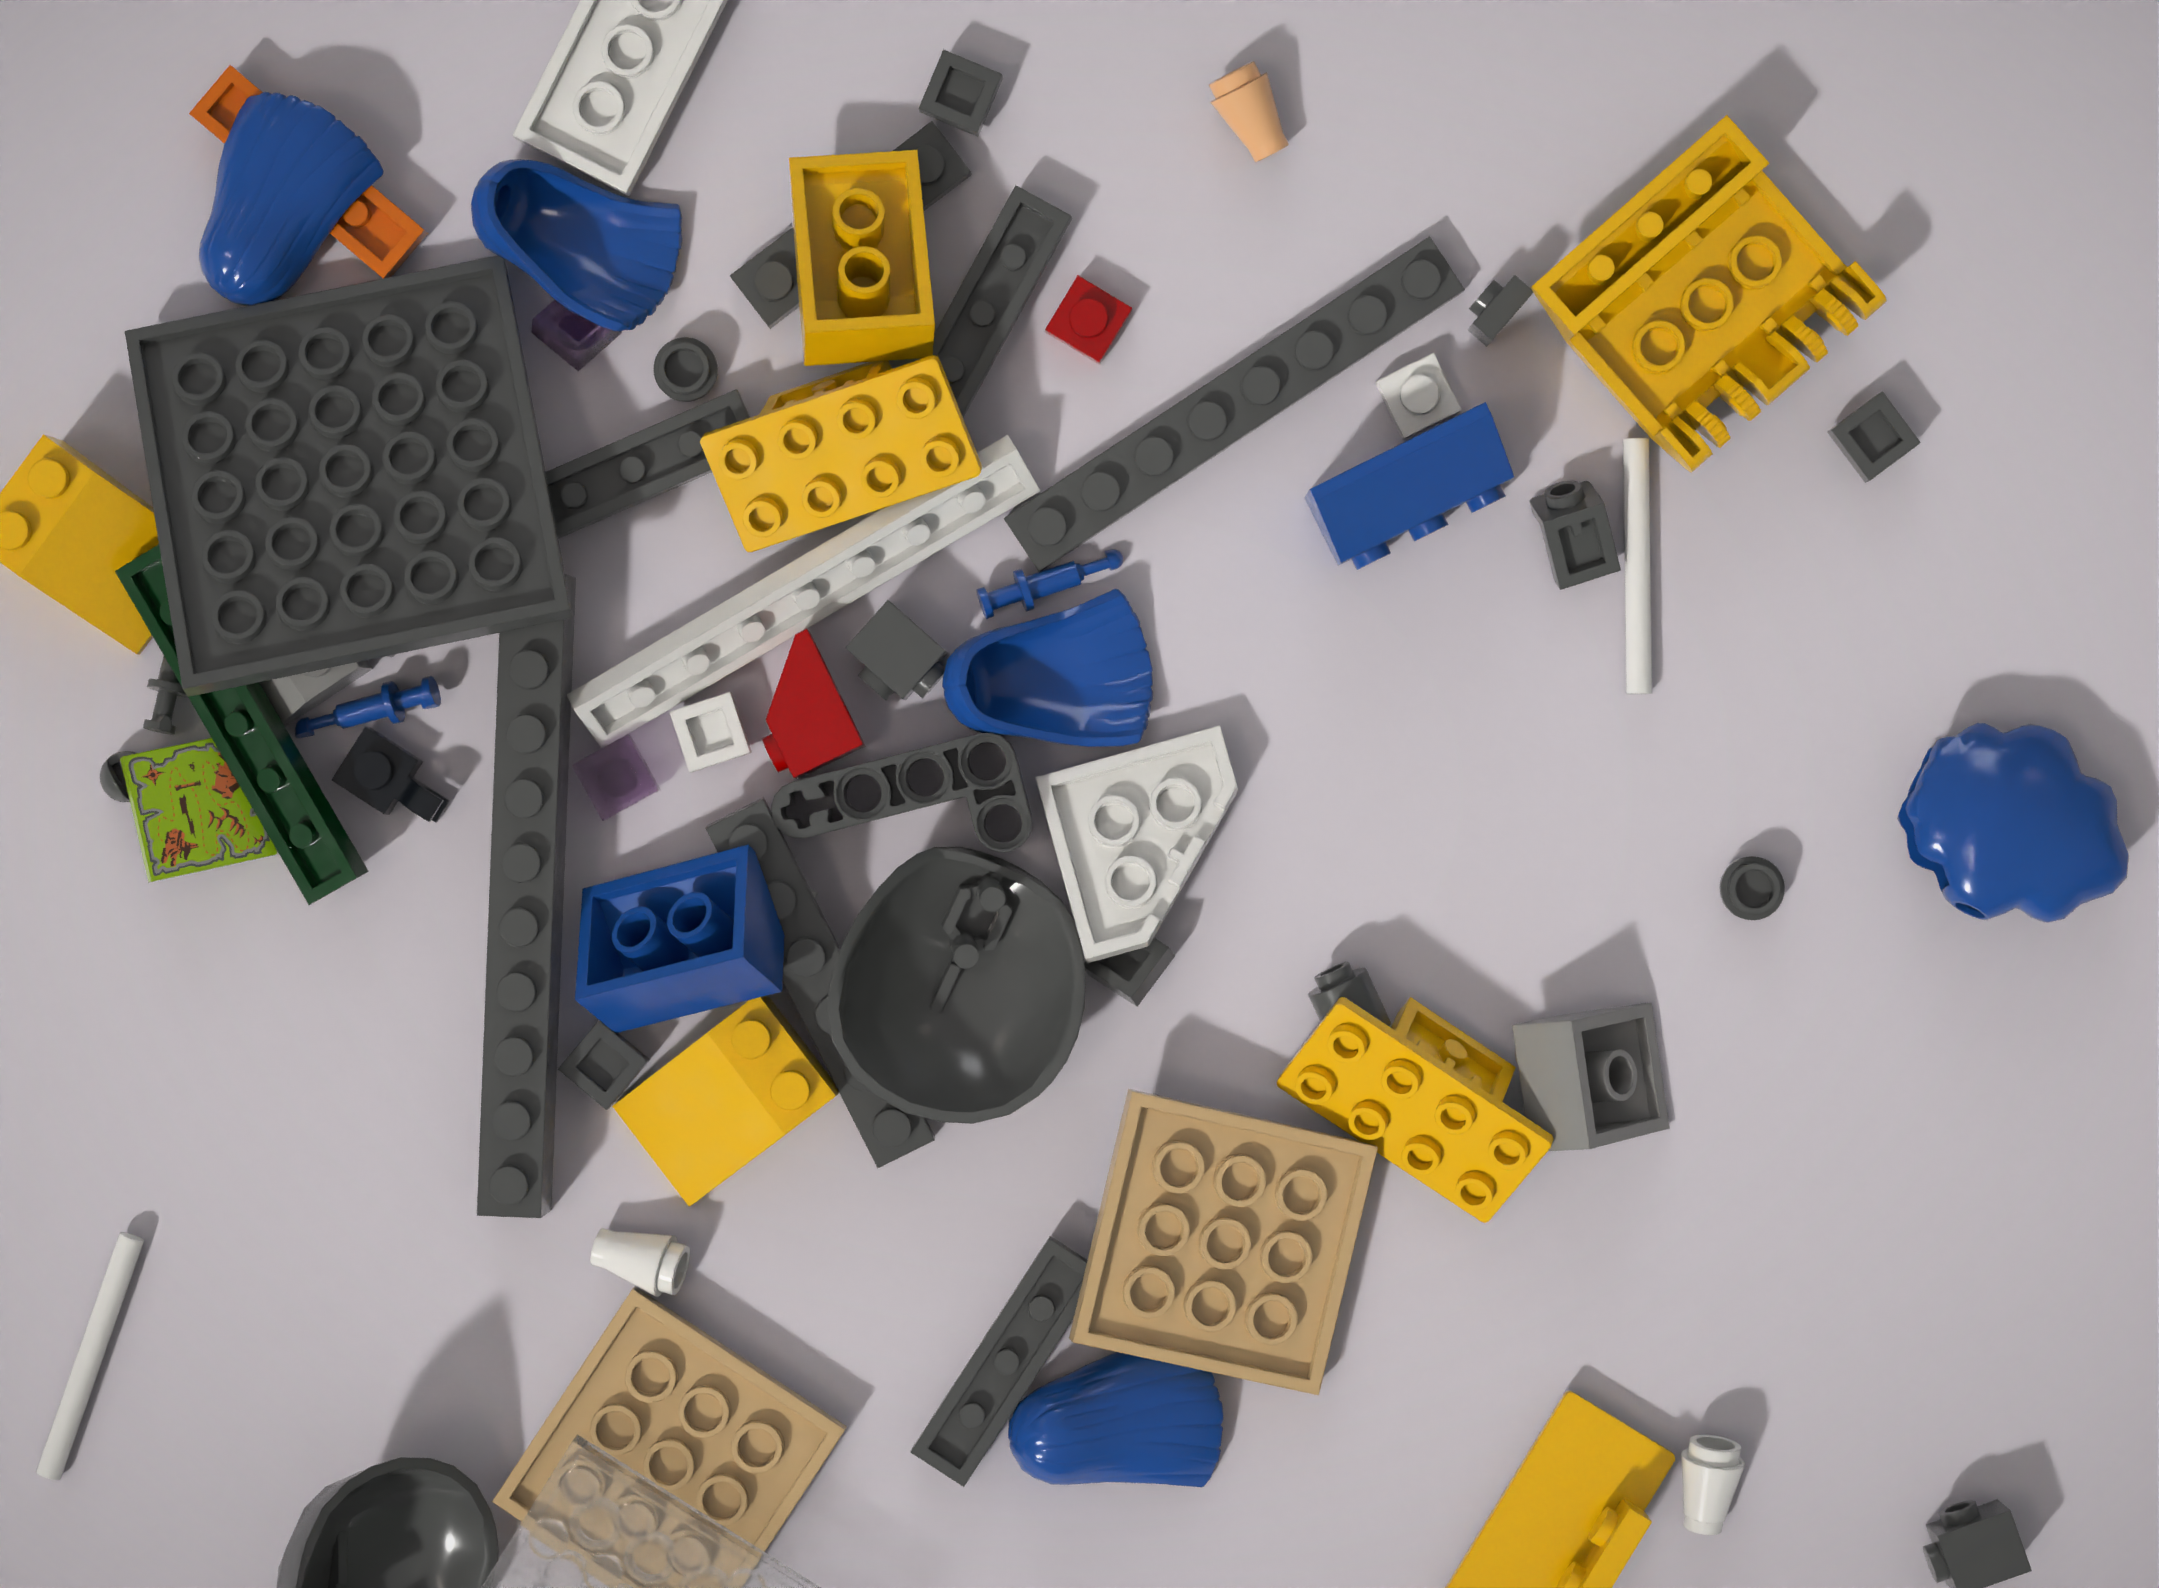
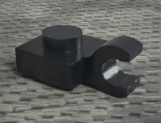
M371 727L363 729L332 778L333 782L386 815H390L399 801L428 822L432 820L437 823L450 803L447 798L413 778L423 763L421 759Z

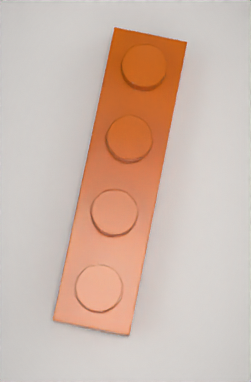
M229 65L189 114L225 144L236 116L246 99L250 96L259 95L262 91L234 67ZM371 185L345 211L330 234L384 279L394 275L427 236L428 232Z

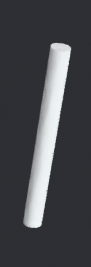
M1649 438L1623 439L1626 694H1652Z
M123 1232L119 1233L36 1473L42 1477L51 1480H61L144 1240L138 1236Z

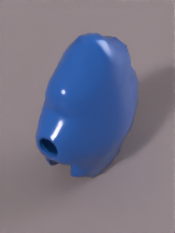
M1976 723L1967 727L1956 736L1937 740L1934 747L1927 751L1921 768L1910 785L1908 796L1903 802L1897 817L1901 827L1907 834V848L1910 859L1918 866L1934 871L1941 892L1951 905L1959 911L1978 919L1988 920L2016 908L2031 918L2049 923L2062 920L2079 905L2112 894L2127 878L2129 854L2117 824V800L2111 786L2099 779L2085 776L2081 773L2068 739L2062 734L2046 727L2028 724L2002 733L1988 724Z

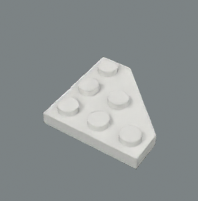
M1220 726L1035 777L1087 963L1148 947L1151 944L1238 792Z

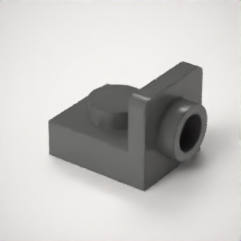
M1589 481L1559 482L1547 488L1543 495L1529 500L1532 513L1541 527L1554 581L1560 590L1621 571L1605 504Z

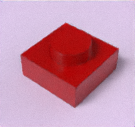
M1077 275L1047 325L1045 332L1100 365L1130 316L1132 307Z

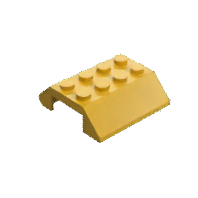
M1728 115L1722 118L1531 286V290L1566 343L1645 433L1691 473L1713 455L1709 446L1695 430L1719 448L1731 439L1724 423L1706 409L1714 400L1720 397L1738 415L1751 421L1761 412V409L1744 387L1764 404L1770 405L1810 369L1809 364L1798 350L1814 362H1819L1828 354L1827 347L1824 345L1822 338L1803 323L1813 313H1817L1837 331L1848 336L1859 325L1849 309L1863 320H1866L1887 302L1881 289L1856 261L1846 266L1762 170L1770 163Z

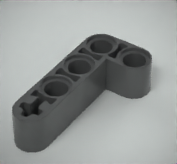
M978 733L793 781L782 786L775 794L771 805L772 818L777 828L785 835L794 838L813 837L963 797L967 799L975 833L979 841L988 849L997 852H1010L1025 843L1033 828L1032 813L1017 755L1011 743L1004 737L993 733ZM983 743L996 744L1003 750L1006 758L1004 771L999 777L992 780L978 778L970 767L972 751ZM921 759L934 760L943 771L944 781L942 786L931 796L917 794L909 784L908 774L910 768ZM859 775L873 777L881 787L880 802L869 812L856 810L847 799L849 783ZM834 781V802L843 816L842 820L832 821L833 808L811 814L809 817L810 826L803 828L800 819L788 818L786 807L795 804L794 793L802 791L805 800H817L828 797L829 794L823 785ZM1003 804L1016 809L1022 819L1020 833L1015 839L1006 842L995 840L986 829V817L990 810L997 805Z

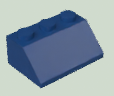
M1486 402L1309 489L1304 498L1337 565L1339 566L1352 560L1356 570L1389 555L1391 552L1386 542L1409 531L1415 542L1449 525L1444 513L1464 503H1467L1471 513L1504 498L1506 495L1501 485L1514 478V474L1492 414Z
M749 845L583 888L575 1000L613 1032L619 1033L782 992L785 935L755 850Z

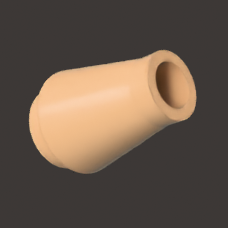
M1254 61L1209 84L1215 97L1210 103L1247 147L1255 162L1289 145L1283 134L1268 74L1266 72L1261 75Z

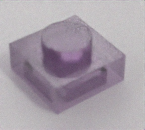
M554 300L532 319L531 333L579 371L614 341L622 331H613L601 327L567 310Z
M631 734L625 735L572 765L602 821L610 819L661 791Z

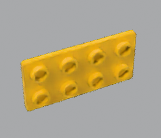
M931 355L893 369L889 361L868 362L777 393L768 398L759 415L707 432L700 440L701 447L744 549L747 552H754L975 478L980 475L982 470V464L941 361L936 355Z
M1411 997L1399 1010L1391 1027L1347 998H1339L1277 1080V1086L1357 1140L1376 1145L1378 1147V1154L1483 1223L1489 1222L1548 1152L1554 1140L1552 1134L1503 1103L1516 1067Z
M1571 1390L1566 1391L1445 1588H1612L1652 1523L1645 1509L1675 1462V1455L1670 1450Z

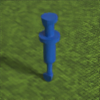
M1111 549L1104 551L1105 558L1084 565L1071 561L1026 577L1022 569L1013 571L1014 584L987 592L985 587L976 589L982 612L985 618L988 619L994 617L993 610L1020 601L1026 612L1033 610V600L1081 585L1084 576L1108 568L1110 571L1118 569L1123 563V556L1120 551Z
M432 676L422 678L421 685L401 691L393 681L385 682L381 686V693L338 704L331 714L309 719V717L300 719L295 727V737H310L315 735L314 730L334 724L346 729L386 717L393 724L404 722L405 709L422 705V709H430L440 706L441 696L439 687Z

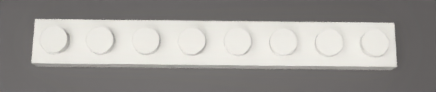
M1006 435L977 453L982 464L979 476L882 508L568 693L567 696L572 708L603 749L794 637L795 634L811 627L1040 492V489L1009 435Z

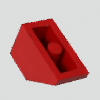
M805 629L795 634L766 717V722L772 734L762 738V741L777 772L779 773L789 768L793 778L798 780L866 746L810 631Z

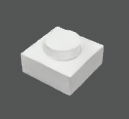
M1434 353L1375 382L1403 440L1462 410Z
M732 692L670 711L689 773L752 753Z

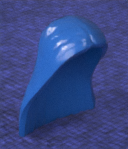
M262 92L259 95L247 98L239 110L224 144L218 168L212 211L200 242V267L211 288L230 302L246 306L274 301L285 294L304 273L322 243L345 211L383 175L384 171L379 160L367 147L365 141L360 136H356L355 132L347 128L341 120H336L333 114L321 106H316L306 100L301 101L296 96L290 95L286 97L280 93Z
M522 159L502 161L490 168L480 178L473 192L471 201L473 227L485 248L513 263L531 276L552 298L567 310L613 331L633 330L636 328V325L643 324L647 316L653 315L656 311V306H659L664 300L665 295L668 294L674 279L673 273L676 272V264L680 254L679 250L682 247V214L678 204L645 202L626 198L590 184L553 165Z
M1114 589L1073 608L1013 626L996 628L968 639L957 647L947 659L942 687L949 710L961 724L973 731L996 735L1021 736L1074 746H1125L1138 743L1143 736L1144 730L1147 729L1148 718L1151 713L1150 702L1153 700V690L1151 689L1153 685V669L1149 651L1146 650L1147 644L1143 637L1140 621L1136 613L1133 612L1126 596L1119 589Z
M1115 1352L1037 1388L1020 1401L1009 1420V1447L1024 1472L1035 1479L1053 1485L1115 1482L1203 1487L1210 1480L1220 1457L1221 1450L1219 1447L1221 1446L1223 1431L1221 1426L1223 1422V1406L1219 1400L1218 1389L1214 1386L1215 1379L1211 1372Z

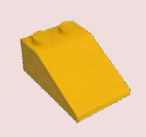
M918 150L789 158L804 366L919 359L933 355L935 319Z
M43 434L0 492V563L135 654L140 655L153 636L115 571L159 544L153 507L63 440Z
M769 995L747 1001L612 1107L690 1207L836 1097L839 1091L831 1076Z

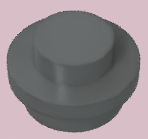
M683 337L668 342L660 349L654 361L653 371L657 385L667 396L677 401L691 402L704 397L713 388L718 375V365L713 352L708 346L697 339Z
M1754 856L1743 857L1731 863L1724 871L1719 887L1720 896L1725 907L1733 915L1746 920H1760L1770 916L1780 906L1785 892L1784 880L1778 868L1770 861Z

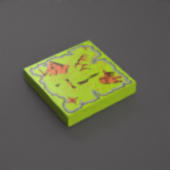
M212 738L131 754L120 758L148 883L277 854L274 844Z

